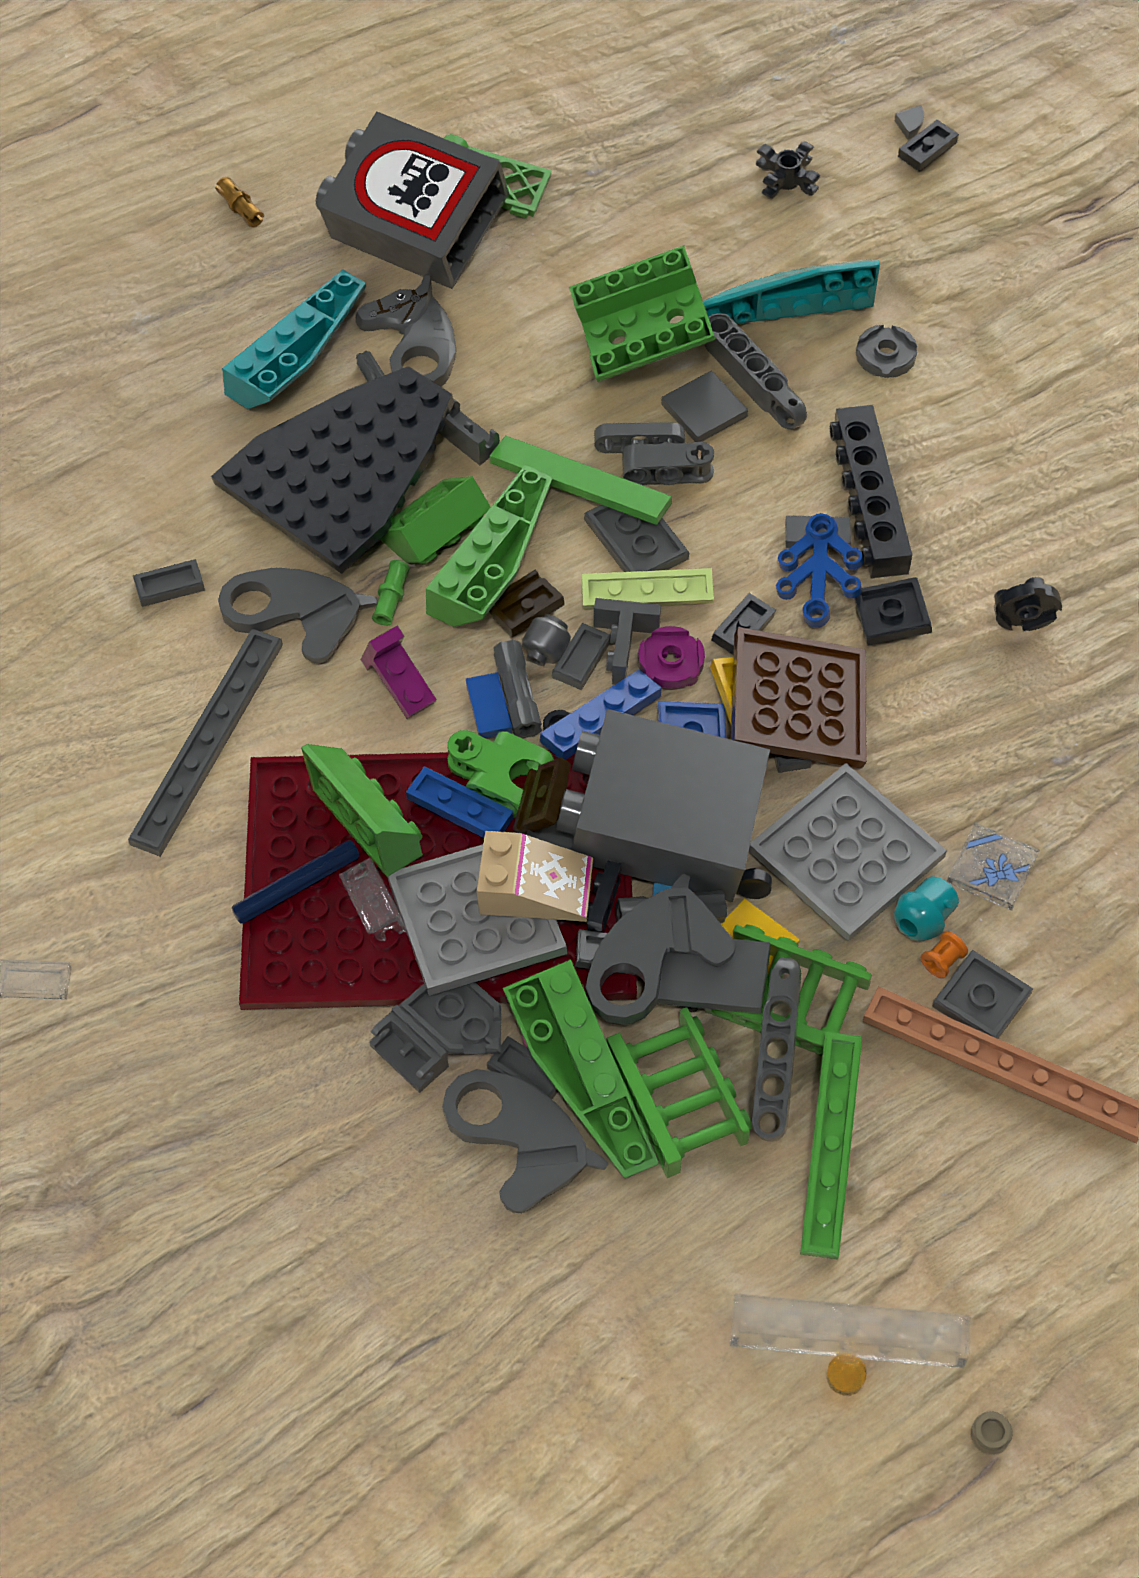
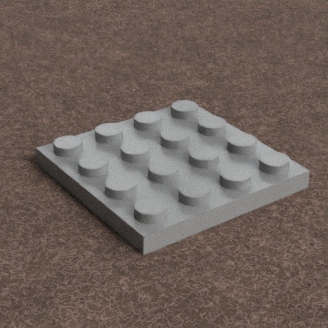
M846 763L755 838L749 847V852L847 941L851 940L943 860L947 852L946 849Z
M483 845L401 868L388 876L389 885L429 996L567 954L566 943L555 919L479 914L477 885Z

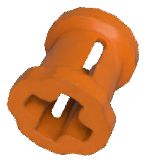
M945 931L940 935L938 944L931 951H925L920 959L932 975L937 978H945L949 973L951 965L958 958L962 959L968 954V948L956 934Z

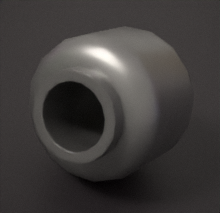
M546 614L544 617L534 618L522 640V646L528 652L526 657L540 666H544L546 662L557 663L571 639L567 631L568 625L559 618Z

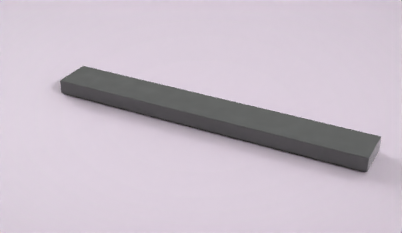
M251 629L128 838L130 846L161 857L282 648L281 638Z

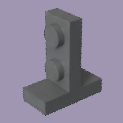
M595 598L594 627L611 629L610 643L615 644V651H608L606 671H612L613 685L627 676L632 633H652V631L660 628V604Z

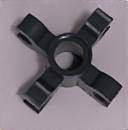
M803 141L799 144L796 151L783 150L776 154L771 146L763 144L757 150V154L761 155V157L756 161V165L764 170L770 169L773 173H769L763 179V183L767 187L762 191V194L772 199L780 189L791 190L800 186L804 193L812 196L819 189V186L815 185V183L820 179V175L813 170L807 171L802 167L807 166L812 161L813 157L808 154L814 149V146Z

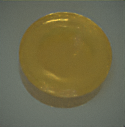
M849 1353L835 1356L830 1361L826 1372V1379L830 1388L843 1396H851L858 1393L863 1388L867 1377L863 1361Z

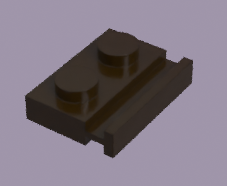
M533 570L509 585L490 609L489 613L513 638L529 628L534 618L544 617L546 614H551L564 606V596L545 578L542 579L538 575V571Z
M560 757L539 765L538 770L529 769L513 826L514 831L526 835L528 830L535 832L556 824L561 812L560 805L563 794L569 782L568 775L571 763Z

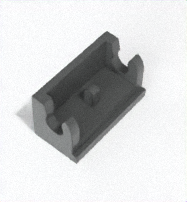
M454 399L452 409L445 417L446 424L442 432L438 431V433L478 465H482L490 458L491 453L500 443L499 434L493 429L490 430V433L482 429L460 411V403Z
M396 1005L389 1014L373 1027L371 1033L374 1037L369 1043L389 1065L420 1093L449 1067L447 1051Z

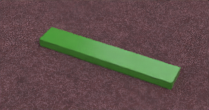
M506 435L490 455L491 464L515 473H519L527 465L552 476L551 486L655 525L659 523L672 504V496Z
M825 1032L800 1255L839 1259L862 1036Z

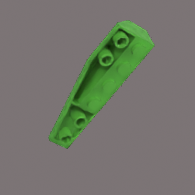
M527 465L521 469L427 586V615L453 627L482 620L518 573L551 487L552 476Z
M566 961L504 987L503 990L531 1056L624 1179L658 1165V1159L572 961Z

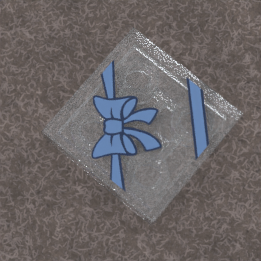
M974 823L948 876L947 882L1009 910H1013L1040 850L978 823Z

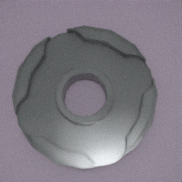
M876 325L865 330L859 336L856 357L861 367L872 375L884 378L898 377L907 373L914 366L917 357V344L912 335L901 327L892 325V328H884V325ZM881 348H890V349H892L894 352H892V353H883V352L880 351L879 349H881Z

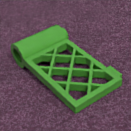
M449 134L443 137L499 160L502 168L512 169L513 174L504 176L506 184L519 180L523 188L511 191L507 185L509 195L501 208L508 209L510 214L526 219L528 216L534 217L551 178L552 170L470 147L458 135ZM536 176L542 178V180L530 185L526 177ZM528 194L532 199V204L521 203L517 198Z

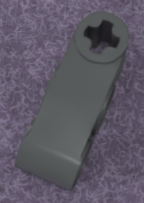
M700 441L694 443L631 444L626 446L622 452L623 478L640 485L706 483L711 480L714 474V467L711 464L714 460V449L710 444ZM699 450H701V459L698 458ZM699 467H702L701 475H699Z

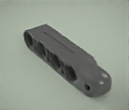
M716 313L709 316L715 340L705 343L707 351L762 410L768 412L781 427L794 429L802 425L807 419L806 406L788 386L786 376L728 315ZM793 419L794 423H787L786 420Z
M779 958L771 971L769 997L763 1009L752 1124L756 1134L768 1142L781 1139L788 1127L801 987V968L799 963L792 958ZM784 973L789 974V977L786 979L780 978ZM778 1004H786L792 1011L790 1017L782 1022L775 1021L771 1017L772 1009ZM775 1040L784 1041L788 1046L785 1056L779 1059L771 1058L767 1054L769 1044ZM770 1077H778L784 1082L783 1091L777 1096H770L764 1092V1083ZM775 1114L780 1118V1126L776 1132L768 1134L760 1129V1121L763 1116Z

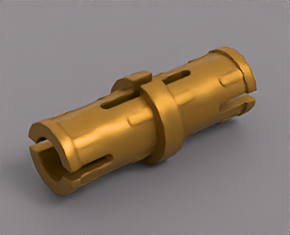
M225 176L219 179L216 183L218 186H215V189L229 203V208L234 213L240 214L250 227L260 225L263 221L264 213L252 203L250 195L246 191L239 189L230 177Z

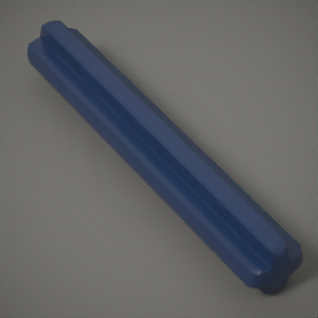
M347 840L232 906L235 918L241 924L251 920L358 859V848L353 841Z

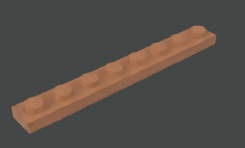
M878 986L864 1014V1023L1137 1144L1139 1140L1138 1100Z

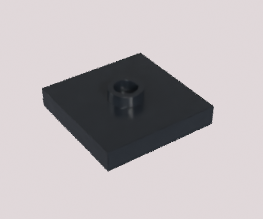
M917 577L862 588L861 594L854 598L867 646L932 633L931 621Z

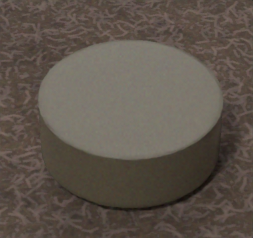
M988 1411L980 1414L975 1419L971 1428L973 1444L985 1454L995 1455L1003 1452L1012 1439L1013 1431L1010 1422L998 1412Z

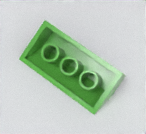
M306 744L301 747L313 791L387 877L422 856L419 842L422 839V835L418 827L412 821L406 822L398 804L393 799L388 801L384 797L380 784L376 779L370 780L366 776L362 764L356 757L351 759L342 748Z

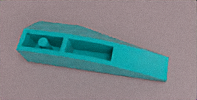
M867 259L810 266L780 272L725 290L703 300L708 317L716 313L728 315L736 324L874 307L880 263L879 260Z
M341 270L222 368L224 395L247 409L271 401L312 366L365 290L366 282L345 270Z

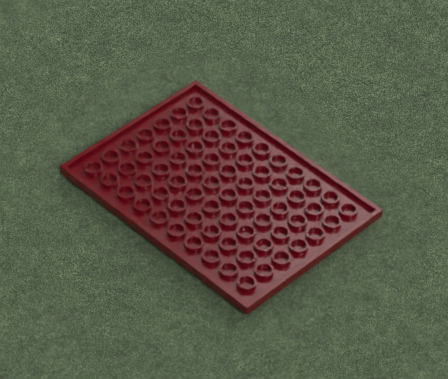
M547 750V751H549V752L551 753V755L553 756V759H554V760L558 758V757H557L554 753H552L550 750ZM448 752L348 755L351 759L356 757L360 761L366 776L370 780L373 778L377 780L383 789L384 797L388 801L393 799L400 807L406 822H414L422 835V839L419 841L422 856L403 868L483 845V837L408 800L406 797V791L424 766L466 787L469 780L455 775L449 769ZM575 754L566 759V761L571 763L568 775L569 782L566 789L585 794L590 775L572 771ZM304 756L251 757L244 899L347 840L353 841L356 845L359 857L243 923L239 990L240 1010L399 1006L420 988L424 981L389 885L388 877L313 791ZM520 775L512 780L513 784L523 790L527 775ZM513 818L504 832L517 833L513 830L516 818ZM596 867L592 869L589 902L594 903L597 894L593 892L596 875L598 872L604 873V869ZM621 874V883L604 933H609L617 923V898L633 897L632 876ZM556 920L567 946V954L486 978L476 983L498 1003H509L503 990L504 987L571 960L588 998L586 984L590 969L575 967L577 933L579 929L588 930V924L583 923V921ZM613 973L603 983L602 995L606 1000H637L636 975Z

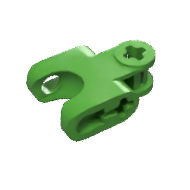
M460 730L455 732L448 740V767L451 772L469 780L466 785L467 788L513 810L514 818L517 815L523 790L513 784L512 780L520 775H528V771L531 768L538 770L539 765L554 760L551 753L546 749L508 732H499L492 742L472 731Z

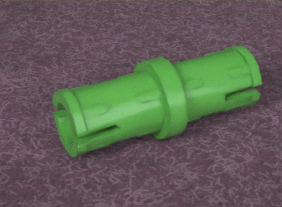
M390 561L385 581L378 588L379 599L372 619L380 625L389 626L392 624L397 604L403 599V586L410 568L403 561Z

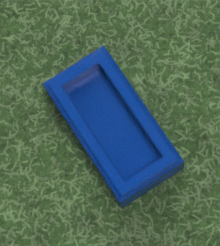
M498 672L465 678L478 735L484 738L496 737L499 732L512 734V724Z

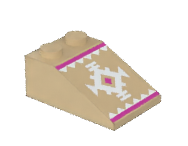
M485 831L477 885L479 914L587 922L593 857L522 833Z

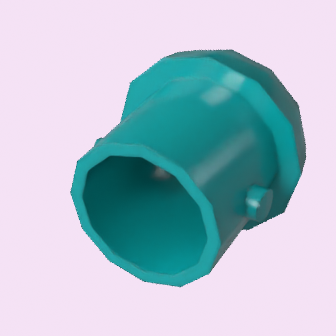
M935 876L926 878L914 892L910 891L900 896L894 911L896 926L909 939L919 942L939 936L944 930V921L958 907L959 898L957 892L951 884L942 878Z

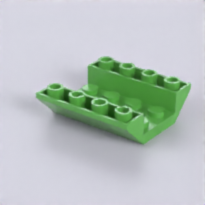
M684 245L569 287L591 353L589 356L597 382L715 340ZM683 316L680 322L670 323L672 318ZM618 337H626L619 344L612 343Z

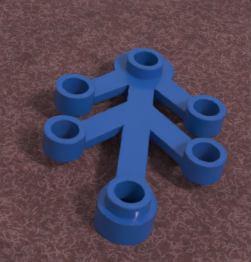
M824 513L812 516L806 525V535L792 547L781 551L778 555L780 568L784 571H793L788 577L779 579L776 584L777 593L780 598L785 600L793 598L797 593L796 587L812 574L811 599L803 606V616L805 622L815 628L824 626L830 619L829 606L825 601L826 573L841 585L845 597L856 598L862 592L859 578L850 576L827 555V549L829 545L842 555L844 565L849 570H857L863 565L862 552L858 548H852L837 534V522ZM820 529L827 530L823 533H817ZM814 546V555L797 568L799 563L798 557ZM852 556L858 557L856 561H848V558ZM786 558H793L789 563L783 562ZM851 584L857 586L853 590L846 589V587ZM784 586L792 587L788 591L781 590ZM814 614H822L819 618H812Z

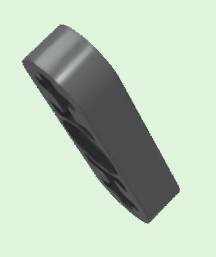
M674 422L605 423L599 425L594 430V446L602 453H622L623 449L631 444L685 443L684 427ZM636 436L647 437L646 439L642 440L633 439V437Z

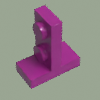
M397 625L369 641L360 660L367 671L374 667L404 716L408 719L434 704L437 699L401 645L405 636Z

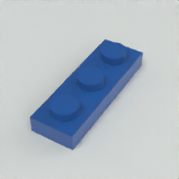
M425 766L406 791L408 800L483 838L485 831L504 832L514 818L513 810Z

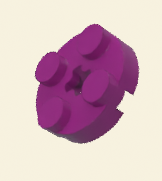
M676 626L658 628L652 631L651 636L645 642L643 640L639 646V669L663 688L674 689L692 686L696 684L698 676L704 668V646L698 638L696 641L694 637L689 635V631ZM668 653H674L675 658L680 659L669 662L664 658H667Z

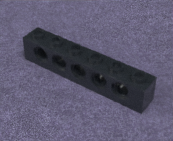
M873 405L838 408L835 412L834 422H830V437L832 441L837 442L836 461L838 465L843 466L842 485L844 490H849L848 509L850 515H855L856 518L854 531L856 540H861L863 566H868L871 579L909 574L913 554Z

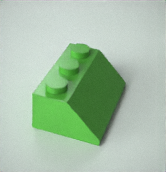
M473 476L446 478L391 518L392 525L380 540L406 563H420L422 565L437 556L435 551L443 545L446 547L459 540L461 537L459 533L464 529L475 527L491 506Z

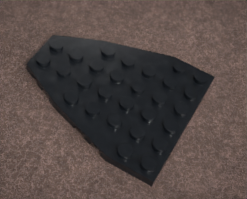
M407 366L343 391L256 436L217 470L211 478L216 486L342 574L390 529L392 525L391 517L396 508L401 509L406 502L404 495L409 486L416 485L433 456L436 448L434 441L438 431H443L446 424L445 417L450 413L454 404L452 393Z

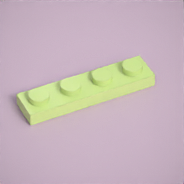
M712 568L581 574L583 609H593L595 598L660 605L713 603Z

